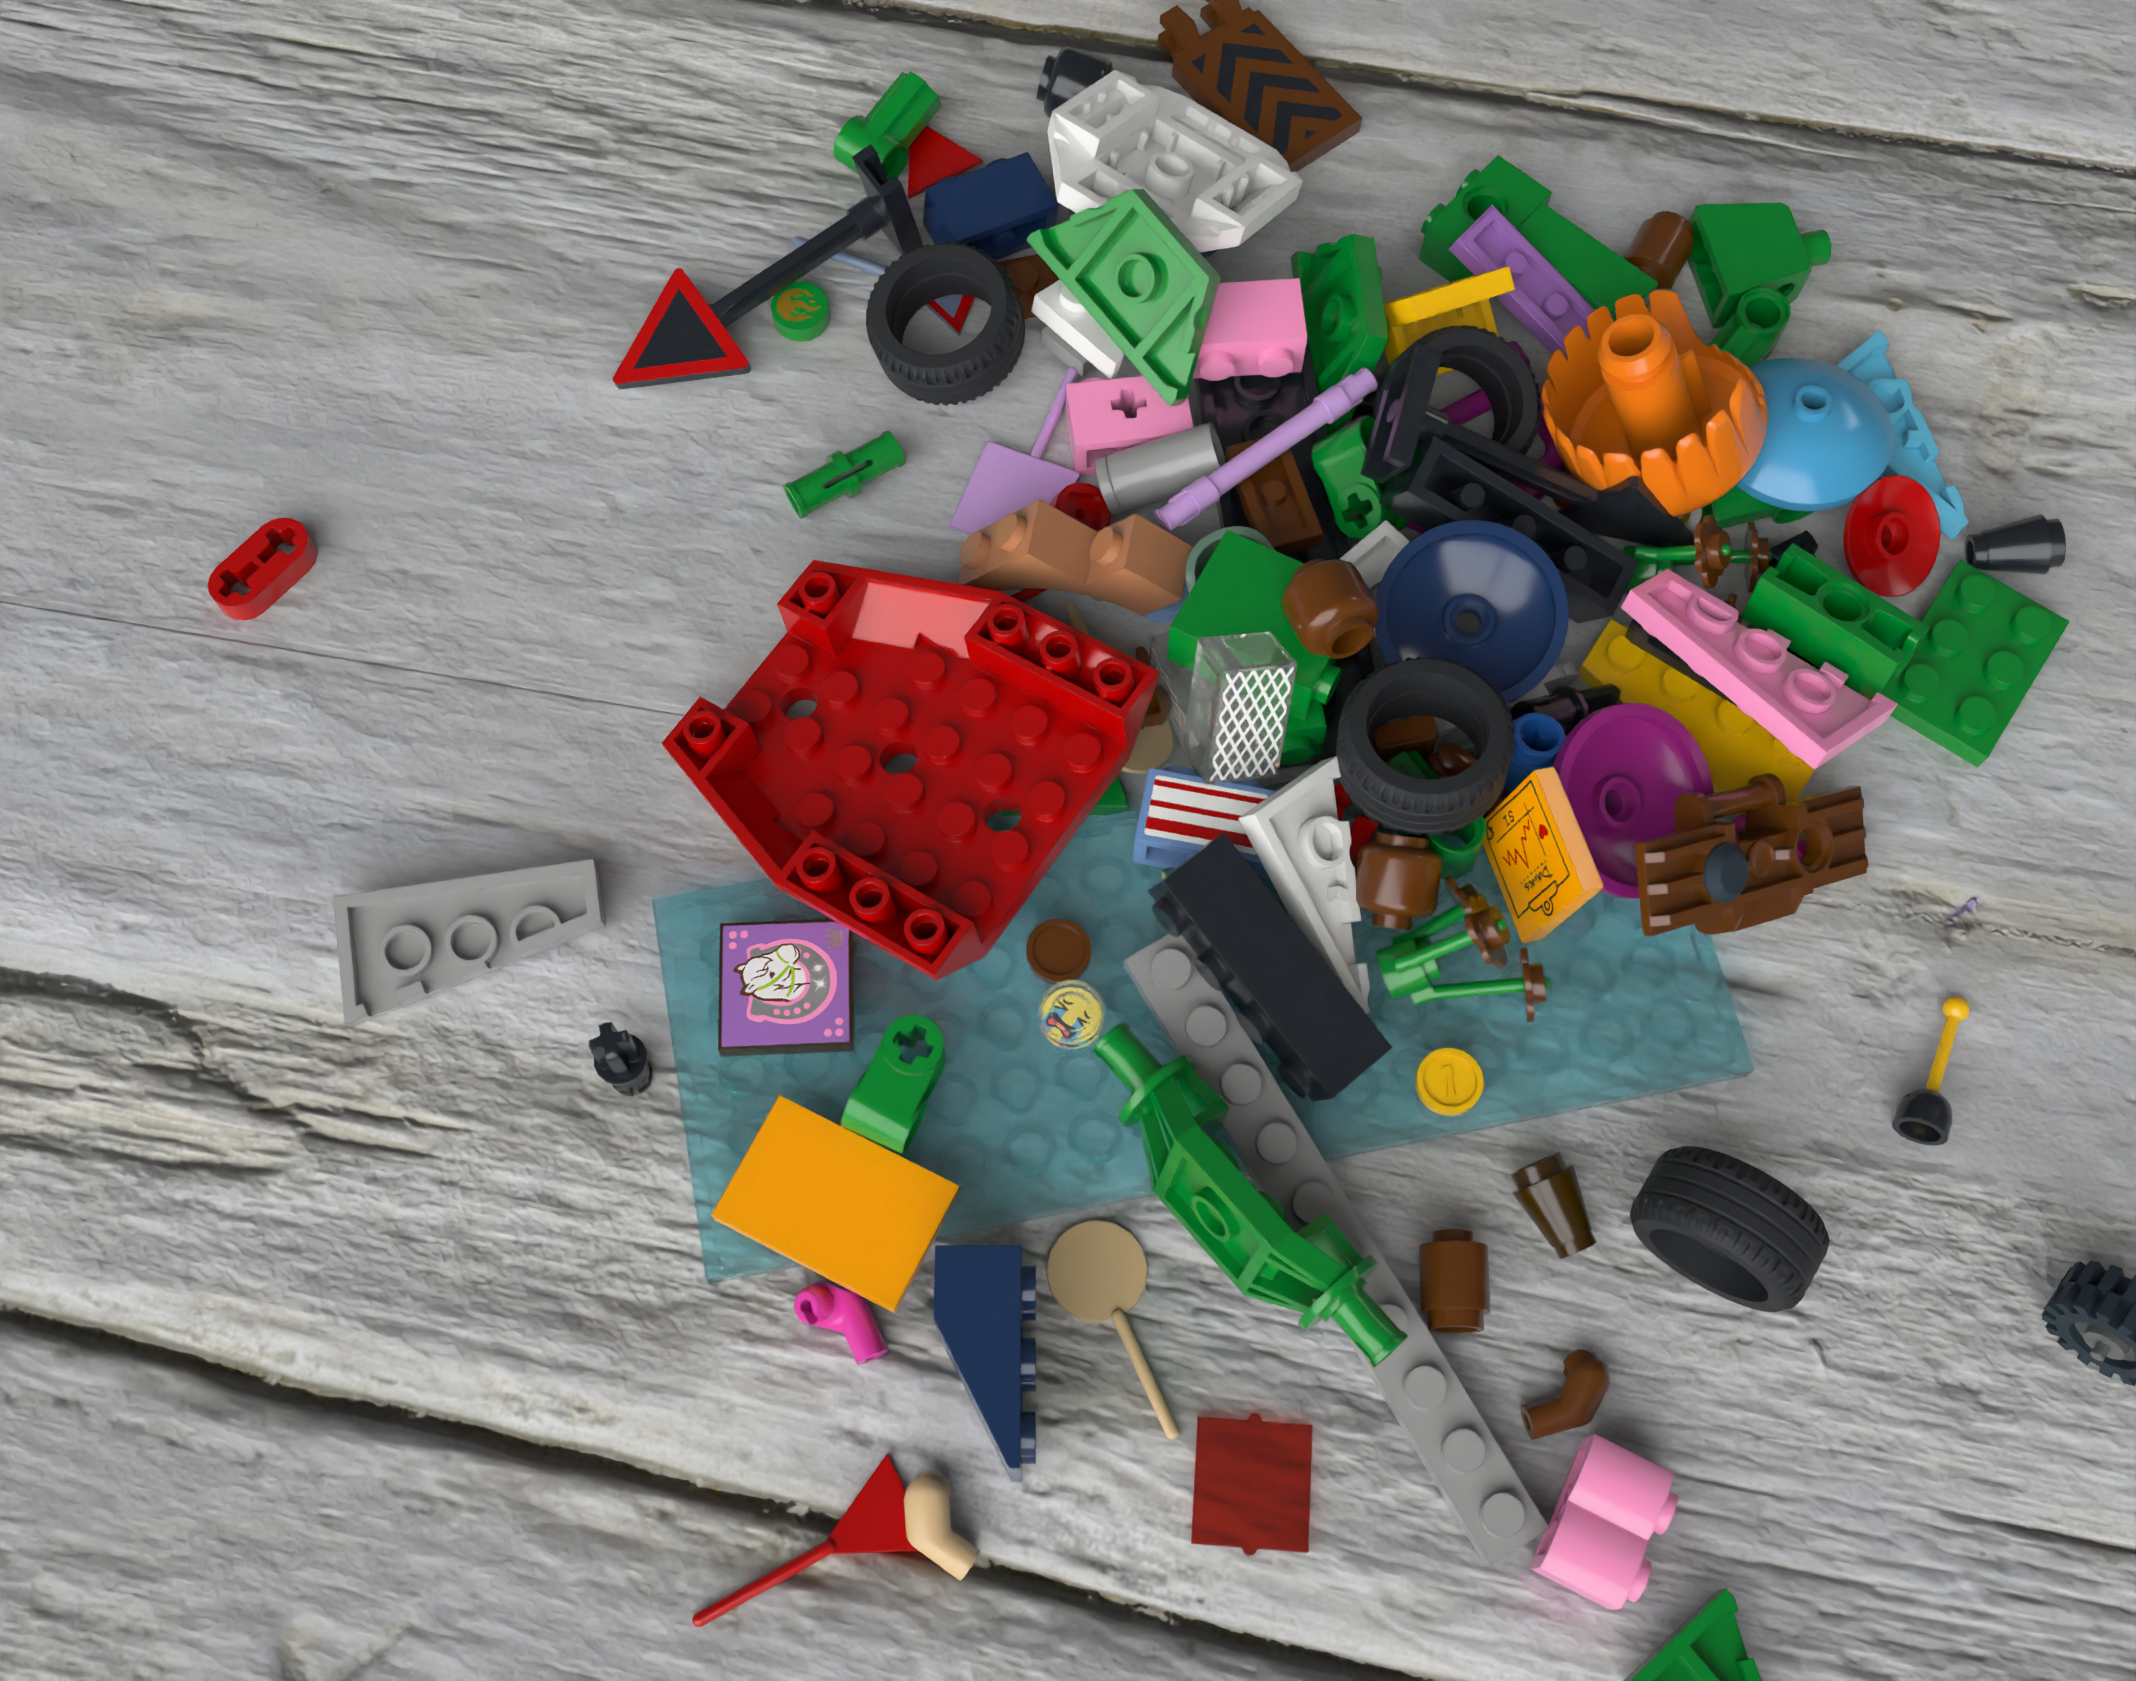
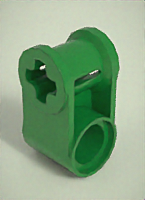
M1365 416L1315 442L1312 447L1313 464L1324 484L1334 512L1335 521L1344 534L1356 539L1365 538L1385 520L1399 532L1408 523V520L1379 503L1390 479L1381 484L1360 474L1376 419L1370 416ZM1361 514L1362 519L1353 520L1351 515Z
M917 1014L902 1016L891 1023L885 1031L867 1071L862 1074L851 1093L841 1119L842 1127L896 1152L905 1154L918 1132L926 1113L929 1099L944 1071L946 1063L943 1035L936 1023L925 1016ZM918 1040L925 1041L929 1057L917 1055L911 1064L905 1063L902 1045L907 1048H913Z

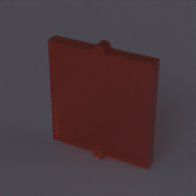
M1256 1413L1251 1414L1247 1420L1197 1416L1190 1545L1242 1548V1553L1245 1556H1252L1257 1550L1309 1553L1313 1425L1262 1421L1261 1416Z

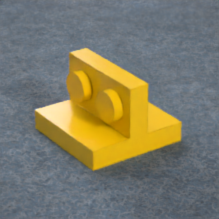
M1507 266L1444 283L1385 302V315L1389 319V339L1384 349L1389 366L1419 338L1444 327L1457 325L1459 327L1462 325L1476 326L1478 329L1484 328L1489 332H1494L1499 337L1489 298L1515 290L1510 267ZM1439 367L1437 375L1452 371L1454 369Z

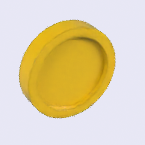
M1441 1048L1429 1053L1420 1063L1415 1075V1089L1421 1102L1431 1111L1444 1116H1456L1470 1110L1479 1100L1484 1087L1483 1073L1476 1060L1468 1053L1455 1048Z

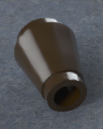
M1560 1152L1549 1155L1510 1174L1517 1187V1190L1513 1191L1512 1194L1551 1247H1554L1559 1259L1574 1255L1597 1243L1591 1231V1223L1574 1165L1566 1166Z

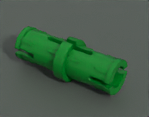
M885 431L881 436L846 454L839 450L827 457L828 463L793 482L784 484L783 488L795 513L799 518H804L810 512L843 495L851 499L862 492V485L896 467L905 465V457L893 434L890 431ZM864 462L866 463L865 466L861 467L860 469L848 475H845L840 479L836 480L835 482L823 487V484L827 481L848 472L849 470Z

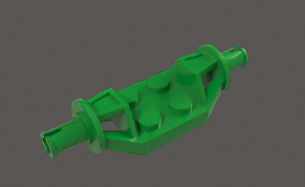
M1125 1022L1113 1027L1097 1042L1093 1053L1103 1060L1132 1093L1119 1112L1118 1120L1124 1127H1132L1138 1123L1140 1125L1152 1191L1242 1294L1304 1313L1298 1321V1324L1304 1331L1310 1329L1322 1319L1327 1322L1332 1318L1370 1360L1369 1363L1373 1368L1393 1353L1408 1338V1335L1394 1324L1364 1290L1368 1284L1365 1280L1377 1268L1379 1263L1372 1255L1363 1259L1326 1213L1296 1233L1287 1225V1217L1280 1204L1267 1192L1257 1191L1239 1171L1238 1161L1229 1147L1217 1138L1210 1139L1220 1129L1230 1107L1194 1072L1196 1069L1195 1060L1190 1055H1182L1162 1066L1131 1032L1130 1027Z

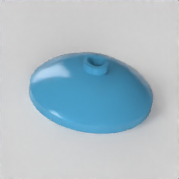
M1778 358L1748 367L1763 387L1768 406V426L1761 452L1751 469L1736 484L1738 488L1772 506L1795 511H1822L1853 502L1857 495L1883 475L1893 450V428L1883 403L1865 383L1839 367L1805 358Z

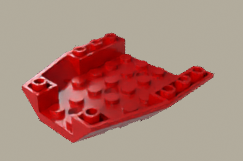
M812 560L777 603L788 632L724 709L700 696L661 744L777 888L927 976L938 980L988 954L1128 762L1157 685L1159 671L1001 591ZM810 700L817 703L815 710L807 717L792 719L786 716L789 708L799 701ZM910 754L917 758L914 767L905 773L892 774L885 771L888 761L897 755ZM1002 810H1013L1021 815L1019 823L1008 831H995L987 826L989 819L995 813Z

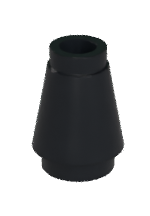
M2042 514L1981 531L1980 533L1968 534L1965 541L1966 562L1977 569L1986 571L2046 574L2049 568L2062 566L2066 555V538L2062 523L2057 518L2046 520Z

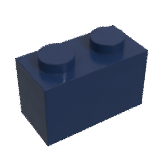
M1026 152L1009 159H996L984 168L958 177L950 176L943 178L935 185L925 188L923 225L934 243H965L969 247L975 246L978 249H982L998 260L1031 248L1032 246L1026 239L1032 232L1054 227L1056 225L1059 204L1031 156Z

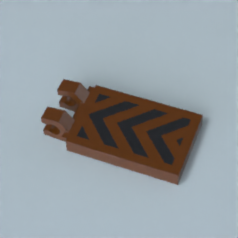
M1205 0L1209 4L1200 9V17L1211 30L1202 36L1199 35L1195 21L1178 5L1160 15L1159 23L1166 30L1158 34V43L1174 60L1172 77L1196 103L1276 149L1287 161L1291 172L1301 170L1359 133L1362 117L1259 10L1254 12L1250 7H1247L1242 11L1239 0Z

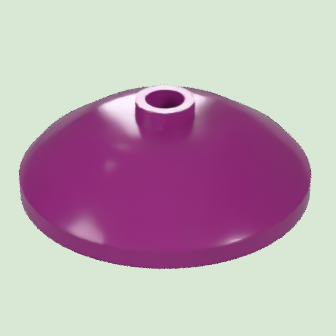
M1624 703L1612 705L1589 714L1565 738L1553 765L1603 882L1604 888L1600 892L1616 898L1639 899L1635 842L1674 832V804L1681 794L1694 791L1701 792L1704 795L1714 793L1708 764L1692 734L1676 718L1657 707L1647 704Z

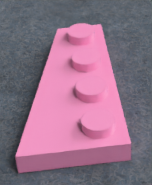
M1669 569L1631 589L1621 606V609L1636 620L1648 634L1660 640L1684 660L1695 673L1708 680L1732 700L1743 713L1756 720L1780 740L1792 754L1804 760L1814 770L1886 722L1898 705L1878 692L1871 701L1845 686L1844 682L1849 675L1827 662L1818 670L1787 651L1791 641L1773 630L1768 629V631H1764L1761 629H1749L1737 622L1739 616L1737 609Z

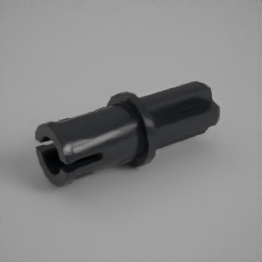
M1611 683L1580 691L1572 686L1559 687L1547 697L1523 700L1516 703L1511 709L1512 720L1529 713L1546 714L1554 718L1562 726L1565 736H1568L1571 730L1589 714L1607 706L1623 704L1619 699L1621 690Z
M612 1022L598 1025L600 1036L589 1040V1049L594 1056V1067L599 1077L606 1083L612 1084L615 1090L625 1096H633L631 1088L633 1086L637 1088L639 1094L645 1092L652 1083L653 1069L648 1061V1052L644 1043L635 1035L629 1034L627 1030L617 1031Z

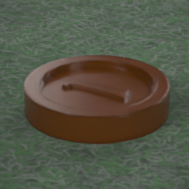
M1066 919L1045 921L1038 925L1028 938L1026 945L1027 963L1033 974L1046 983L1064 985L1074 982L1086 972L1090 965L1092 947L1089 936L1075 922Z

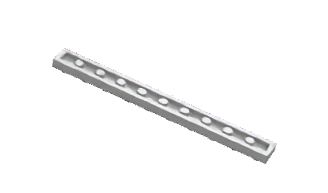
M1168 934L1126 958L1123 966L1178 1057L1190 1055L1196 1062L1194 1072L1230 1107L1221 1128L1258 1190L1267 1192L1280 1204L1287 1217V1225L1296 1233L1326 1213L1363 1259L1372 1255L1379 1263L1377 1268L1365 1280L1368 1284L1364 1290L1394 1324L1408 1335V1338L1375 1368L1372 1367L1369 1363L1370 1360L1348 1336L1347 1338L1484 1565L1492 1566L1550 1529L1248 1034L1239 1024L1235 1013L1221 990L1217 991L1212 988L1200 975L1194 964V959L1198 955L1182 935L1174 937Z

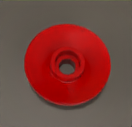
M1906 476L1880 477L1856 496L1848 511L1843 536L1844 552L1848 567L1860 585L1878 596L1898 597L1912 592L1924 582L1935 564L1940 546V520L1935 503L1927 490L1917 481Z

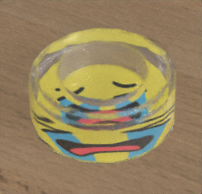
M1062 981L1049 988L1040 1001L1038 1014L1040 1028L1048 1041L1061 1049L1076 1050L1087 1047L1098 1038L1103 1029L1105 1008L1101 996L1092 986L1082 981Z

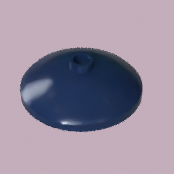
M1462 520L1450 522L1432 528L1417 536L1392 560L1383 575L1376 596L1380 610L1379 619L1375 626V634L1380 652L1386 664L1394 663L1399 659L1405 661L1406 658L1411 657L1415 659L1420 656L1423 659L1433 657L1436 660L1444 658V661L1447 662L1450 660L1455 661L1457 665H1465L1466 669L1472 668L1476 674L1484 676L1485 681L1489 680L1492 686L1499 691L1500 696L1504 698L1506 705L1526 695L1545 678L1561 653L1568 630L1569 606L1567 593L1562 578L1552 560L1542 548L1526 535L1513 528L1490 521ZM1463 613L1474 614L1479 620L1480 627L1474 633H1464L1456 625L1457 617Z

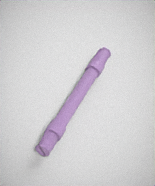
M1361 368L1354 375L1350 374L1336 385L1331 386L1315 397L1311 405L1208 476H1201L1190 483L1182 491L1171 497L1167 504L1154 511V516L1159 526L1169 533L1177 526H1183L1219 502L1223 494L1324 424H1331L1349 412L1351 408L1363 401V397L1377 389V382L1373 374L1366 368Z

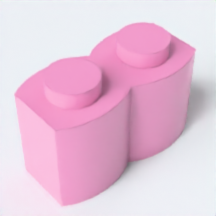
M1596 1434L1584 1437L1568 1470L1557 1504L1547 1522L1550 1529L1543 1532L1530 1569L1609 1610L1622 1609L1626 1599L1635 1603L1643 1593L1651 1573L1652 1563L1644 1559L1648 1540L1653 1532L1662 1535L1666 1531L1677 1507L1678 1495L1670 1492L1674 1473Z

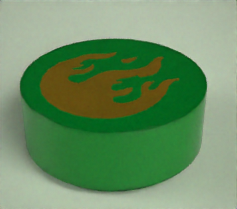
M793 282L772 298L771 313L774 326L783 337L798 342L812 340L820 336L829 325L830 311L828 299L823 290L812 283Z

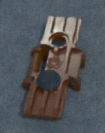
M1765 773L1752 777L1747 785L1708 795L1698 791L1681 794L1674 804V832L1635 842L1641 923L1644 936H1655L1695 924L1699 932L1708 935L1739 931L1795 914L1804 896L1812 894L1814 888L1867 873L1868 858L1865 853L1866 828L1863 823L1864 798L1862 797L1861 786H1848L1786 802L1785 789L1781 780L1774 774ZM1746 811V825L1744 828L1737 830V842L1735 823L1714 821L1718 818ZM1803 831L1807 844L1804 857L1799 861L1797 842Z

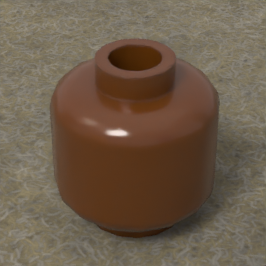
M1315 559L1303 564L1295 571L1292 581L1287 585L1282 596V611L1298 640L1310 654L1328 656L1333 659L1346 658L1363 649L1374 635V628L1379 619V604L1360 572L1351 562L1341 559Z
M1377 832L1376 842L1366 843L1359 849L1355 871L1356 901L1360 909L1373 912L1371 925L1411 930L1412 918H1425L1435 912L1442 871V858L1434 850L1428 849L1429 839Z

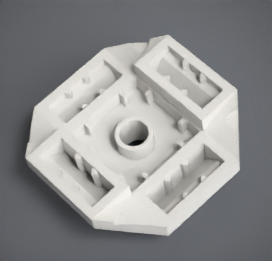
M1113 70L1054 109L1047 130L1057 202L1067 207L1070 215L1088 208L1100 207L1106 204L1108 199L1131 189H1144L1205 259L1219 249L1240 246L1297 199L1303 183L1302 178L1296 172L1290 171L1287 161L1273 147L1184 95L1160 86L1141 85L1137 83L1134 76L1118 70Z

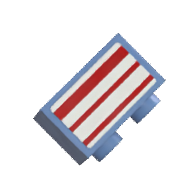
M1169 766L1163 770L1149 768L1134 839L1133 863L1174 870L1207 843L1225 833L1261 879L1264 867L1238 818L1277 791L1264 789L1263 785L1259 782L1247 778H1231L1227 781L1213 779L1210 781L1209 778L1201 777L1196 771L1181 766Z

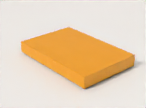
M779 1095L711 1216L715 1221L896 1314L959 1195L960 1186Z

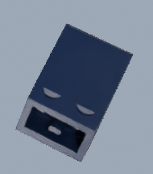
M935 1245L934 1321L940 1340L1011 1482H1022V1464H1036V1412H1022V1392H1036V1338H1023V1321H1036V1266H1022L1021 1245Z

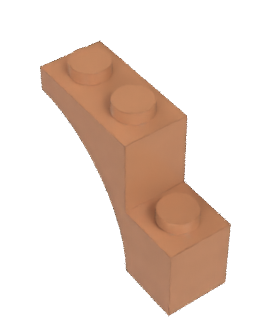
M1039 499L1014 513L1008 514L997 522L973 532L966 539L959 557L962 568L958 584L997 591L1021 588L1068 591L1099 598L1144 616L1182 600L1186 580V563L1192 545L1136 513L1097 532Z

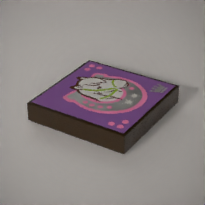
M832 919L720 923L718 1051L721 1057L855 1051L854 932Z

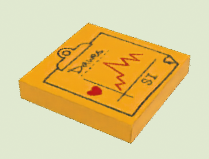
M1554 767L1534 770L1485 818L1486 833L1482 844L1522 944L1542 940L1604 888Z

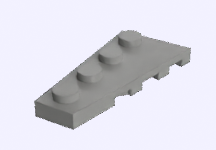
M594 859L333 896L344 1024L349 1027H355L604 927L605 918L598 863Z

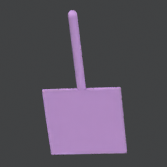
M1070 367L1067 370L1030 455L987 441L950 522V528L971 535L973 532L979 531L1039 499L1050 505V502L1057 493L1066 486L1078 482L1080 478L1079 472L1041 460L1066 404V384L1075 383L1078 377V371L1074 367Z

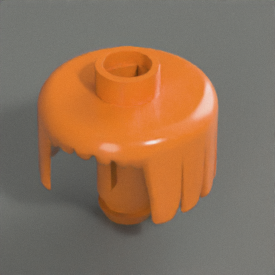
M1658 289L1649 294L1650 312L1642 296L1635 293L1619 298L1616 301V321L1612 320L1609 309L1604 306L1589 314L1587 317L1589 338L1585 335L1581 326L1577 325L1572 328L1563 338L1566 357L1561 349H1557L1550 356L1547 364L1548 379L1543 383L1541 395L1544 405L1543 416L1567 474L1596 490H1604L1630 476H1638L1665 509L1675 517L1693 512L1714 502L1732 489L1747 474L1764 445L1768 426V406L1763 387L1755 374L1737 357L1725 350L1722 352L1716 344L1706 346L1690 324L1678 295L1668 289Z

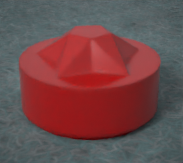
M1077 482L1070 484L1057 493L1050 502V505L1097 532L1108 527L1110 524L1111 513L1107 508L1101 490L1089 483Z

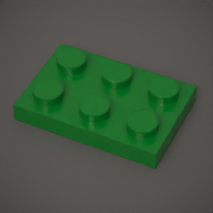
M1960 559L1950 571L1920 619V622L1930 629L1907 667L1898 677L1894 676L1889 687L1882 695L1898 704L1891 713V717L1974 766L1979 767L1989 757L2070 621Z

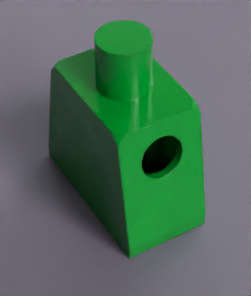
M1782 202L1696 205L1689 219L1694 231L1692 238L1694 246L1687 261L1713 329L1723 327L1734 314L1741 297L1754 288L1765 287L1774 289L1786 297L1789 304L1797 299L1808 279L1811 267L1827 264L1831 257V241L1828 233L1823 229L1799 233L1790 208Z

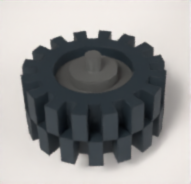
M2081 1261L2074 1263L2044 1308L2042 1320L2048 1322L2045 1327L2049 1334L2060 1336L2057 1343L2065 1350L2077 1351L2079 1353L2077 1359L2085 1365L2092 1362L2100 1367L2099 1373L2109 1378H2112L2114 1373L2118 1374L2124 1384L2135 1386L2136 1274L2133 1279H2129L2124 1276L2122 1268L2110 1265L2106 1271L2101 1263L2097 1261H2089L2087 1265Z

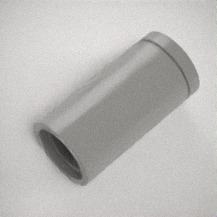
M1209 422L1098 457L1095 460V467L1102 496L1107 508L1114 516L1170 499L1199 477L1208 476L1226 462L1217 431L1213 423Z

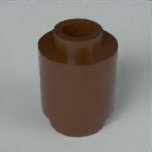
M1670 211L1658 212L1641 224L1623 258L1659 282L1656 290H1671L1693 250V227L1686 218Z
M1443 1229L1433 1231L1432 1242L1419 1245L1420 1310L1422 1314L1428 1315V1330L1454 1334L1484 1331V1315L1491 1313L1488 1245L1474 1242V1233L1469 1230Z

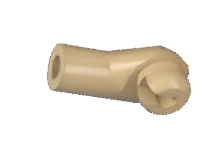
M937 1471L922 1472L909 1483L904 1497L907 1539L914 1548L961 1581L976 1561L980 1550L951 1529V1485L948 1479Z

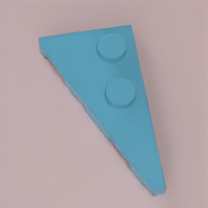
M1878 330L1836 365V367L1849 372L1865 383L1881 400L1888 412L1893 428L1894 442L1891 458L1881 477L1893 475L1906 476L1921 484L1935 503L1940 520V530L1953 541L1969 523L1963 511L1964 503L1956 486L1947 487L1934 461L1940 451L1922 413L1912 403V391L1905 377L1896 379L1885 355V351L1890 344L1886 336Z

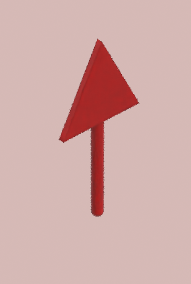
M925 126L910 145L908 199L925 192V188L935 185L943 178L956 177L983 164V160L930 127Z

